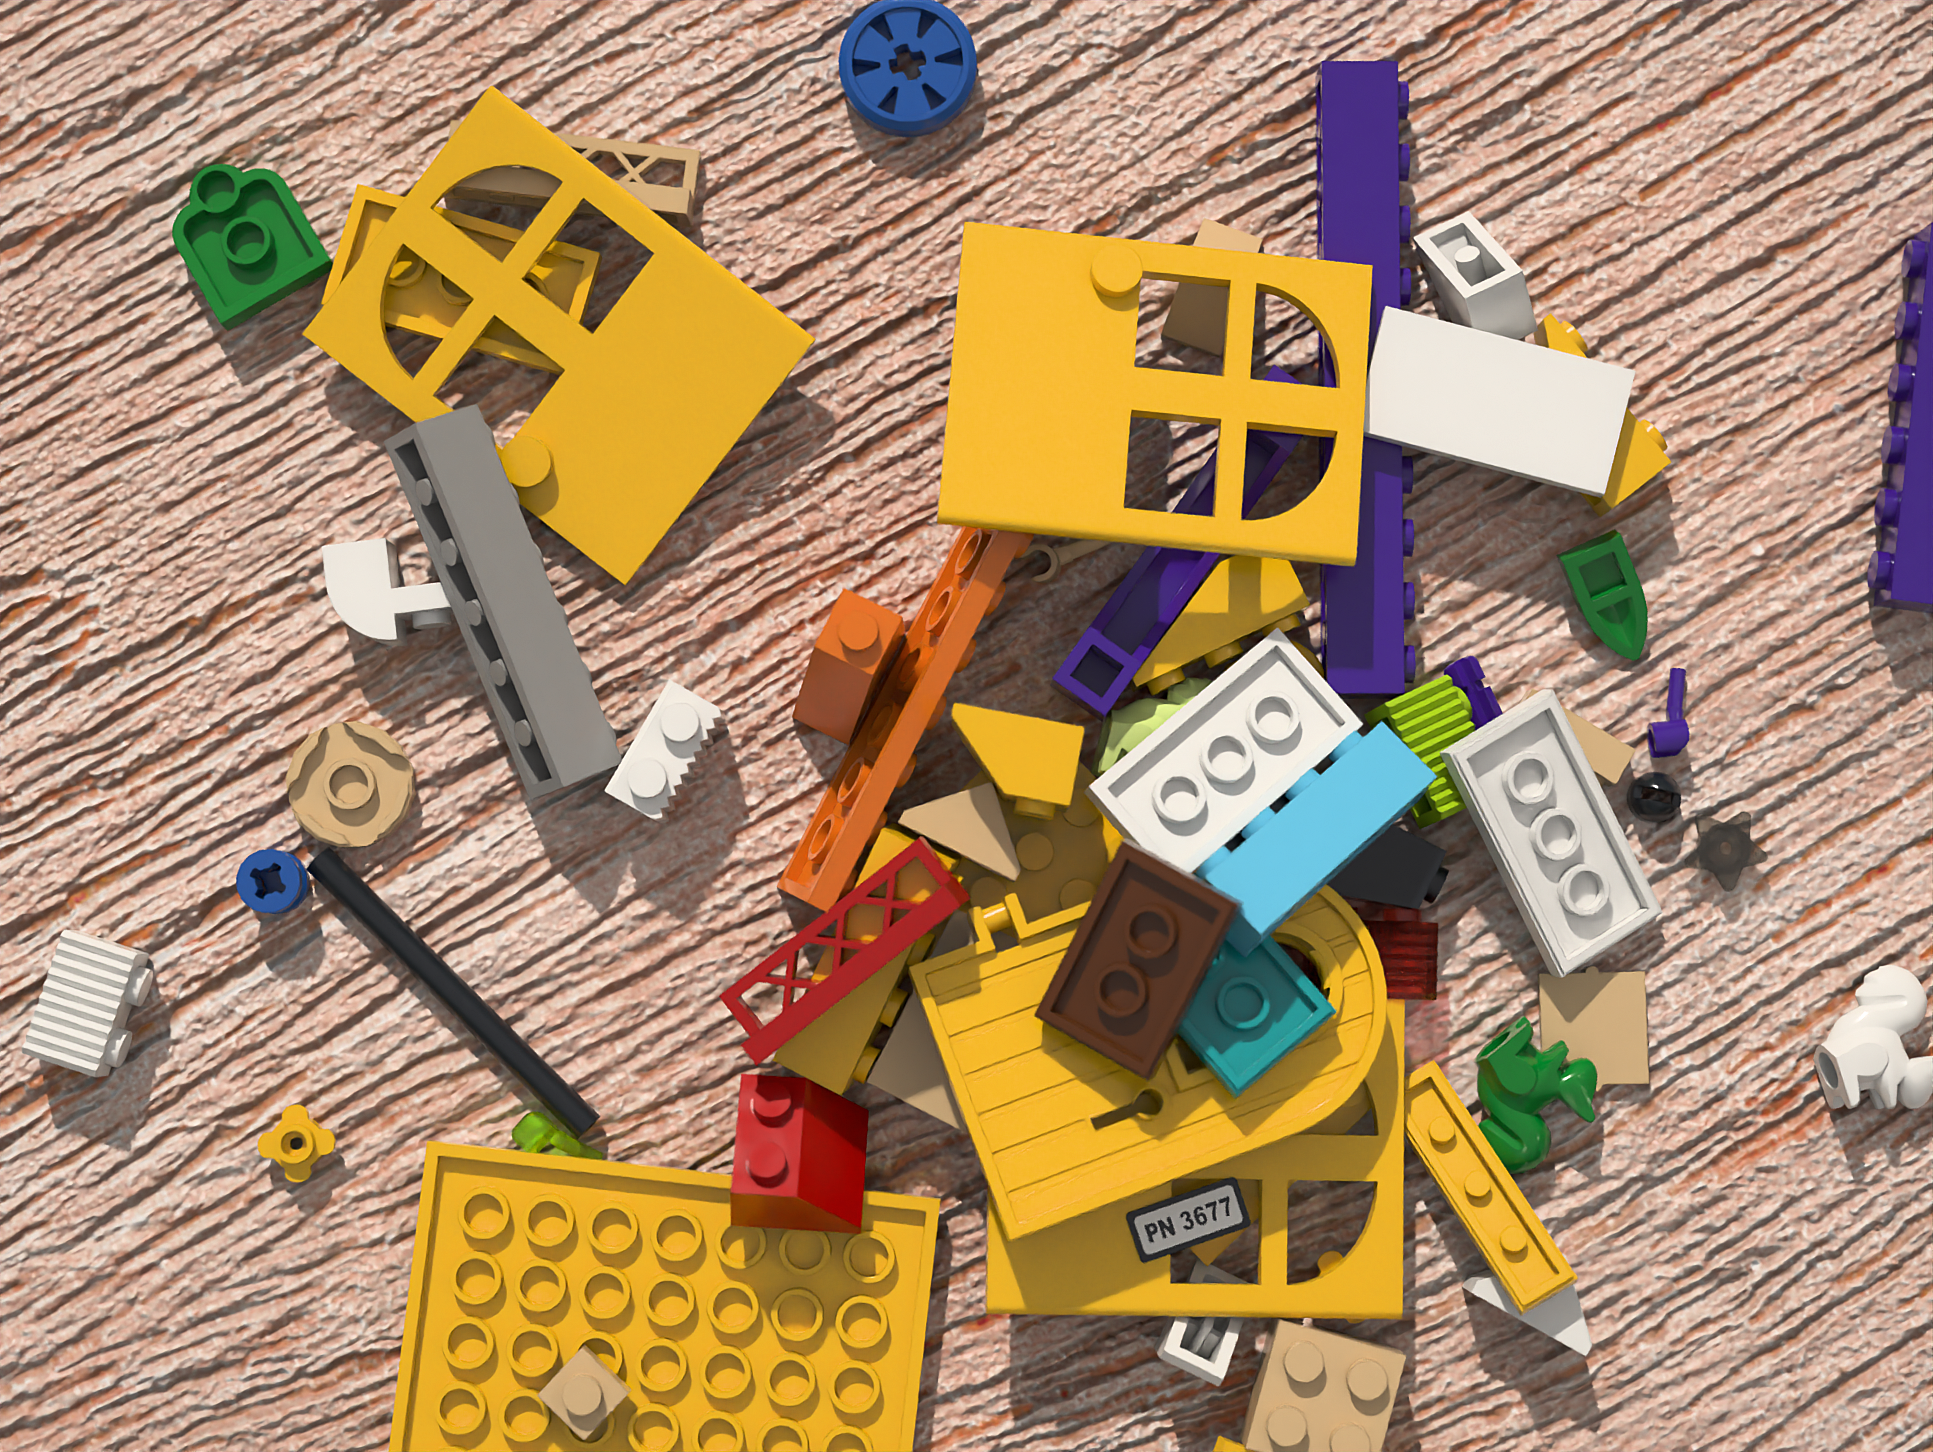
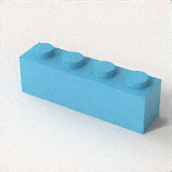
M1380 722L1364 737L1356 730L1349 734L1329 755L1328 758L1334 763L1321 775L1313 768L1307 771L1286 792L1285 796L1290 802L1277 814L1270 807L1265 808L1241 832V835L1246 839L1244 843L1232 853L1225 846H1222L1197 870L1196 874L1203 881L1243 902L1226 940L1244 958L1418 803L1437 778V775L1383 722Z

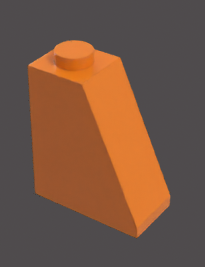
M843 588L814 645L792 718L849 746L905 635L903 617Z

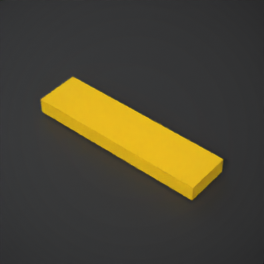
M1433 1060L1404 1077V1137L1520 1316L1575 1284L1578 1277L1436 1062Z

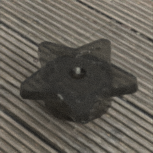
M1741 811L1725 822L1703 814L1695 816L1694 821L1698 839L1696 847L1684 861L1687 868L1708 870L1715 875L1724 891L1730 892L1735 888L1743 868L1767 861V853L1750 839L1751 815L1747 811ZM1724 842L1729 843L1731 846V852L1727 855L1720 851V845Z

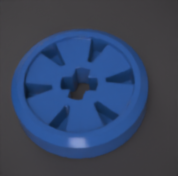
M881 0L859 14L849 26L841 43L839 75L847 102L857 116L865 123L888 135L918 137L942 129L956 119L963 111L974 90L977 74V56L973 39L961 19L953 11L937 1ZM908 52L912 61L923 59L926 65L918 66V78L908 80L903 72L892 73L890 68L898 66L897 56L901 53Z

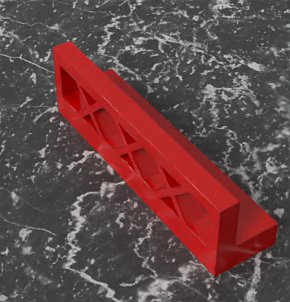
M923 836L915 840L829 908L828 913L824 912L719 995L723 1003L750 1036L740 1046L756 1066L971 898ZM918 857L941 887L922 902L896 898L899 871ZM888 880L886 897L869 895ZM858 903L885 907L882 934L873 941L846 938L849 910ZM895 908L911 910L893 924ZM837 920L836 936L820 934ZM807 943L834 946L832 973L822 981L796 977L799 950ZM845 948L860 950L843 964ZM787 960L786 976L770 973ZM758 982L784 986L782 1012L765 1026L741 996ZM795 987L811 989L794 1002Z

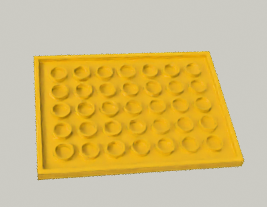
M434 1140L427 1141L388 1452H912L941 1198L864 1190L861 1234L731 1226L730 1192L732 1174ZM586 1345L632 1390L583 1441L537 1395L572 1357Z

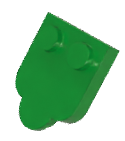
M216 164L202 169L195 176L189 192L190 204L184 207L177 215L173 223L172 236L179 253L220 324L227 331L331 271L334 263L292 190L280 175L264 168L251 169L243 173L232 165Z

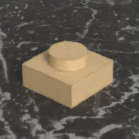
M584 1345L537 1396L584 1441L632 1389Z

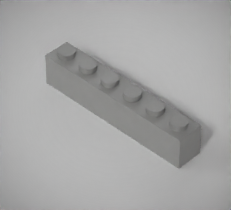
M474 404L415 423L385 440L384 444L530 800L619 765L622 758L616 746L615 732L610 723L605 719L592 687L591 673L586 664L581 660L568 628L567 614L554 594L544 569L542 553L532 540L520 510L518 494L513 485L508 481L495 449L494 435L490 427L484 422L478 405Z

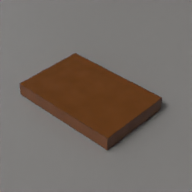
M1122 840L1034 1017L1147 1081L1154 1079L1243 902L1131 840Z

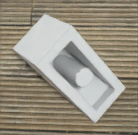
M1469 211L1413 237L1415 248L1454 324L1519 340L1538 330L1522 269Z

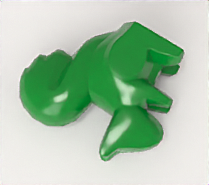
M1521 1016L1487 1043L1474 1060L1478 1067V1097L1489 1115L1487 1119L1479 1123L1478 1127L1509 1174H1521L1532 1170L1547 1158L1552 1145L1551 1131L1540 1111L1555 1100L1559 1099L1584 1121L1592 1123L1595 1120L1592 1101L1598 1075L1594 1063L1587 1058H1577L1561 1066L1569 1052L1566 1043L1560 1040L1544 1052L1539 1051L1531 1042L1534 1031L1530 1021L1525 1016Z

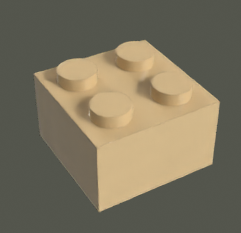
M1271 1318L1239 1439L1246 1449L1257 1452H1381L1406 1355L1393 1346L1297 1319Z

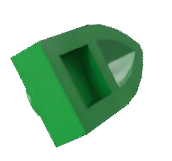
M1614 529L1556 555L1577 608L1585 617L1593 632L1619 655L1632 661L1639 659L1648 629L1647 605L1644 591L1621 534Z

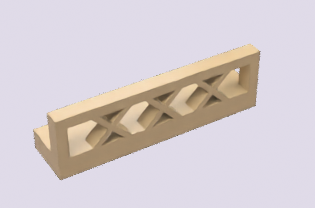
M451 120L448 140L463 121ZM552 132L575 151L582 152L580 155L589 162L598 155L615 156L628 173L620 180H614L617 184L668 224L692 228L701 161L700 150ZM626 158L645 161L633 168ZM661 162L685 165L682 188L646 184L641 177ZM520 166L500 167L470 177L453 188L443 198L542 210L562 184V181L545 171L522 169ZM586 199L575 212V214L609 218Z

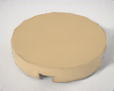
M359 721L333 724L310 734L294 752L286 775L289 802L298 824L315 839L340 848L369 847L391 836L408 817L416 794L415 770L404 747L385 730Z

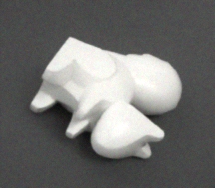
M1896 965L1879 966L1878 970L1864 976V984L1856 990L1855 997L1859 1007L1842 1015L1835 1022L1826 1042L1816 1048L1813 1060L1826 1100L1831 1109L1840 1108L1844 1104L1848 1109L1857 1107L1860 1103V1091L1868 1090L1876 1109L1884 1107L1886 1109H1893L1896 1106L1897 1099L1903 1106L1909 1109H1917L1923 1106L1933 1093V1056L1909 1059L1900 1039V1036L1916 1028L1926 1014L1928 1000L1924 988L1915 975L1907 969Z

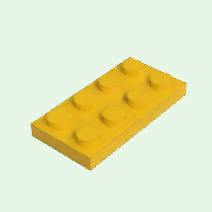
M357 184L321 302L323 306L405 197ZM438 206L434 208L436 212L500 262L505 259L525 232ZM554 240L524 280L583 326L603 258L599 252ZM405 246L398 256L388 279L384 299L385 326L442 342L473 301V298ZM497 316L471 349L472 351L560 376L565 371Z

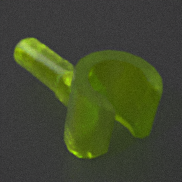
M538 1111L527 1113L512 1130V1139L528 1153H539L550 1142L558 1150L560 1149L574 1157L601 1160L604 1154L568 1136L567 1133L559 1130L545 1114Z

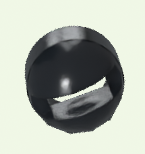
M1649 772L1638 776L1630 784L1627 791V804L1631 813L1637 819L1646 823H1659L1670 819L1678 811L1681 804V791L1677 782L1671 776L1662 772ZM1647 788L1671 794V803L1666 804L1656 800L1641 799L1642 789Z

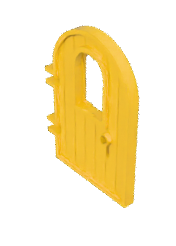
M1326 884L1270 934L1276 943L1285 944L1299 950L1311 961L1320 980L1321 994L1337 1012L1328 1022L1237 1099L1232 1097L1206 1065L1187 1071L1178 1046H1176L1179 1044L1176 1036L1155 1078L1147 1081L1034 1017L1091 901L1027 924L1016 893L1004 896L1002 903L982 910L980 906L968 910L967 920L971 932L977 941L976 943L909 967L910 979L1008 1242L1294 1136L1324 1120L1345 1103L1366 1077L1376 1058L1383 1037L1387 1010L1386 982L1377 948L1362 920L1346 900ZM1012 926L1019 946L996 953V948L990 934ZM1142 1094L1152 1095L1159 1103V1111L1156 1115L1149 1116L1139 1113L1134 1117L1096 1131L1091 1122V1119L1126 1106H1131L1137 1097Z

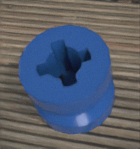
M275 849L259 850L249 855L240 865L236 876L237 891L242 901L251 909L262 913L283 914L298 908L306 899L310 888L309 873L304 863L293 854ZM262 880L264 881V886L266 889L264 895H262L264 891V888L262 886Z

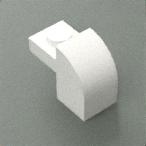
M386 538L322 546L325 581L329 599L341 619L357 632L385 645L407 646L405 621L407 620L413 621L414 629L438 628L452 624L451 615H454L441 582L401 587L396 546Z

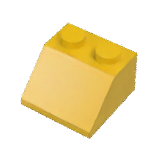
M954 703L951 715L952 727L988 780L992 782L994 789L1001 799L1015 803L1013 814L1032 819L1052 821L1054 811L1066 813L1071 802L1085 727Z

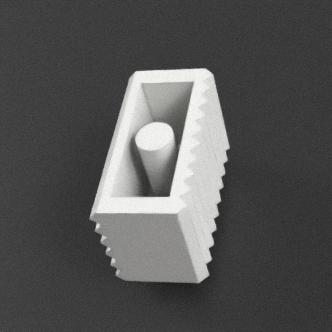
M669 679L607 785L605 792L659 823L668 822L667 812L676 810L673 801L682 799L680 790L688 788L686 779L695 777L693 768L701 766L699 757L707 756L706 746L714 744L712 735L720 734L718 725L726 723L725 714L719 707Z
M63 930L60 935V942L56 947L55 956L51 961V968L47 972V980L43 984V992L39 996V1003L30 1022L26 1041L22 1046V1054L93 1077L108 1076L111 1066L119 1068L128 1054L132 1040V1032L124 1029L132 1005L140 1007L143 1004L152 983L153 971L145 968L149 953L78 930Z

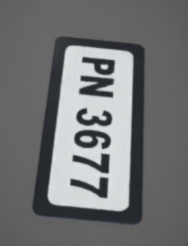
M1234 1177L1137 1209L1126 1215L1139 1258L1143 1263L1247 1228L1251 1224L1238 1182Z

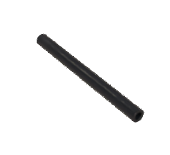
M330 847L322 851L309 864L307 871L577 1139L581 1138L598 1121L601 1116Z

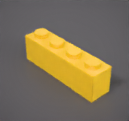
M896 823L883 828L854 889L921 836ZM926 839L962 886L964 878L955 873L962 856ZM916 857L899 871L896 898L922 902L941 886L920 859ZM888 880L869 895L886 897ZM858 903L851 908L848 915L846 938L873 941L881 935L885 907ZM895 908L893 924L911 910ZM837 925L831 936H836ZM929 931L780 1047L776 1051L773 1061L839 1095H843L854 1085L855 1081L865 1084L881 1055L882 1050L873 1046V1043L882 1024L892 1028L907 1001L909 993L900 989L908 969L910 966L927 959L935 942L936 935ZM826 946L811 979L822 981L832 973L834 946ZM845 948L843 964L860 950ZM806 989L804 994H806L811 989Z

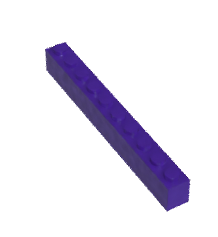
M1322 61L1315 77L1317 260L1373 265L1367 357L1368 371L1384 308L1388 306L1401 310V306H1409L1411 299L1410 268H1400V244H1408L1410 239L1409 205H1399V181H1408L1410 171L1409 144L1399 143V120H1407L1409 84L1408 81H1398V61ZM1317 329L1318 386L1336 388V375L1332 357L1322 335ZM1318 436L1319 483L1323 479L1330 463L1334 438ZM1363 436L1355 566L1319 563L1320 663L1325 672L1324 680L1341 699H1395L1405 693V683H1414L1416 668L1414 646L1404 645V620H1413L1414 584L1413 582H1404L1403 557H1412L1414 550L1413 520L1403 519V494H1411L1413 489L1412 456H1402L1401 445Z

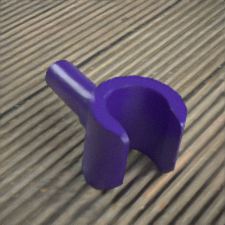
M1670 669L1667 707L1665 710L1667 721L1653 722L1647 725V743L1652 758L1677 756L1689 741V728L1686 720L1683 719L1684 710L1682 709L1686 677L1685 669Z

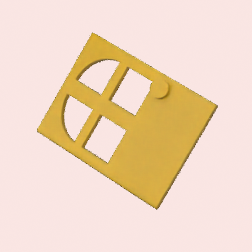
M490 86L302 333L416 423L455 411L436 395L496 316L538 348L565 371L513 439L504 448L495 442V449L509 483L513 485L518 494L520 504L624 585L631 581L816 340L494 86ZM508 166H523L542 170L557 177L562 181V184L502 262L434 210L440 200L453 188L470 177L487 170ZM585 199L654 253L594 333L587 330L524 280ZM405 246L473 298V301L414 378L402 367L394 355L388 341L384 322V299L388 279L398 256Z
M964 222L937 524L1354 567L1357 555L1373 265ZM1141 278L1228 288L1222 376L1134 367ZM1256 291L1275 295L1289 302L1304 313L1316 326L1332 357L1336 375V388L1250 379ZM1130 417L1219 426L1213 517L1124 508ZM1247 429L1334 438L1333 451L1327 471L1316 489L1304 501L1291 510L1275 517L1262 520H1241Z
M1387 999L1386 1022L1382 1041L1376 1058L1362 1081L1372 1108L1374 1135L1296 1134L1182 1177L1197 1179H1227L1234 1177L1236 1179L1259 1180L1258 1284L1170 1283L1171 1254L1146 1263L1141 1262L1126 1215L1129 1212L1171 1198L1172 1181L1008 1242L987 1185L986 1314L1402 1319L1405 999ZM1142 1094L1137 1097L1131 1106L1091 1119V1122L1096 1131L1134 1117L1139 1113L1149 1116L1156 1115L1159 1111V1103L1152 1095ZM1288 1180L1374 1181L1372 1204L1367 1222L1349 1253L1326 1273L1308 1281L1287 1284Z

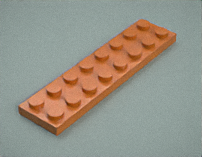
M962 526L776 887L827 913L829 908L852 891L858 875V871L854 866L864 846L873 845L884 828L888 816L887 812L883 810L894 788L899 789L903 787L910 778L917 762V754L913 753L919 739L924 730L930 731L940 720L947 703V697L943 693L953 673L958 674L962 672L971 660L977 644L976 639L972 637L983 615H991L999 605L1006 589V583L1002 581V578L1012 559H1018L1025 553L1034 534Z

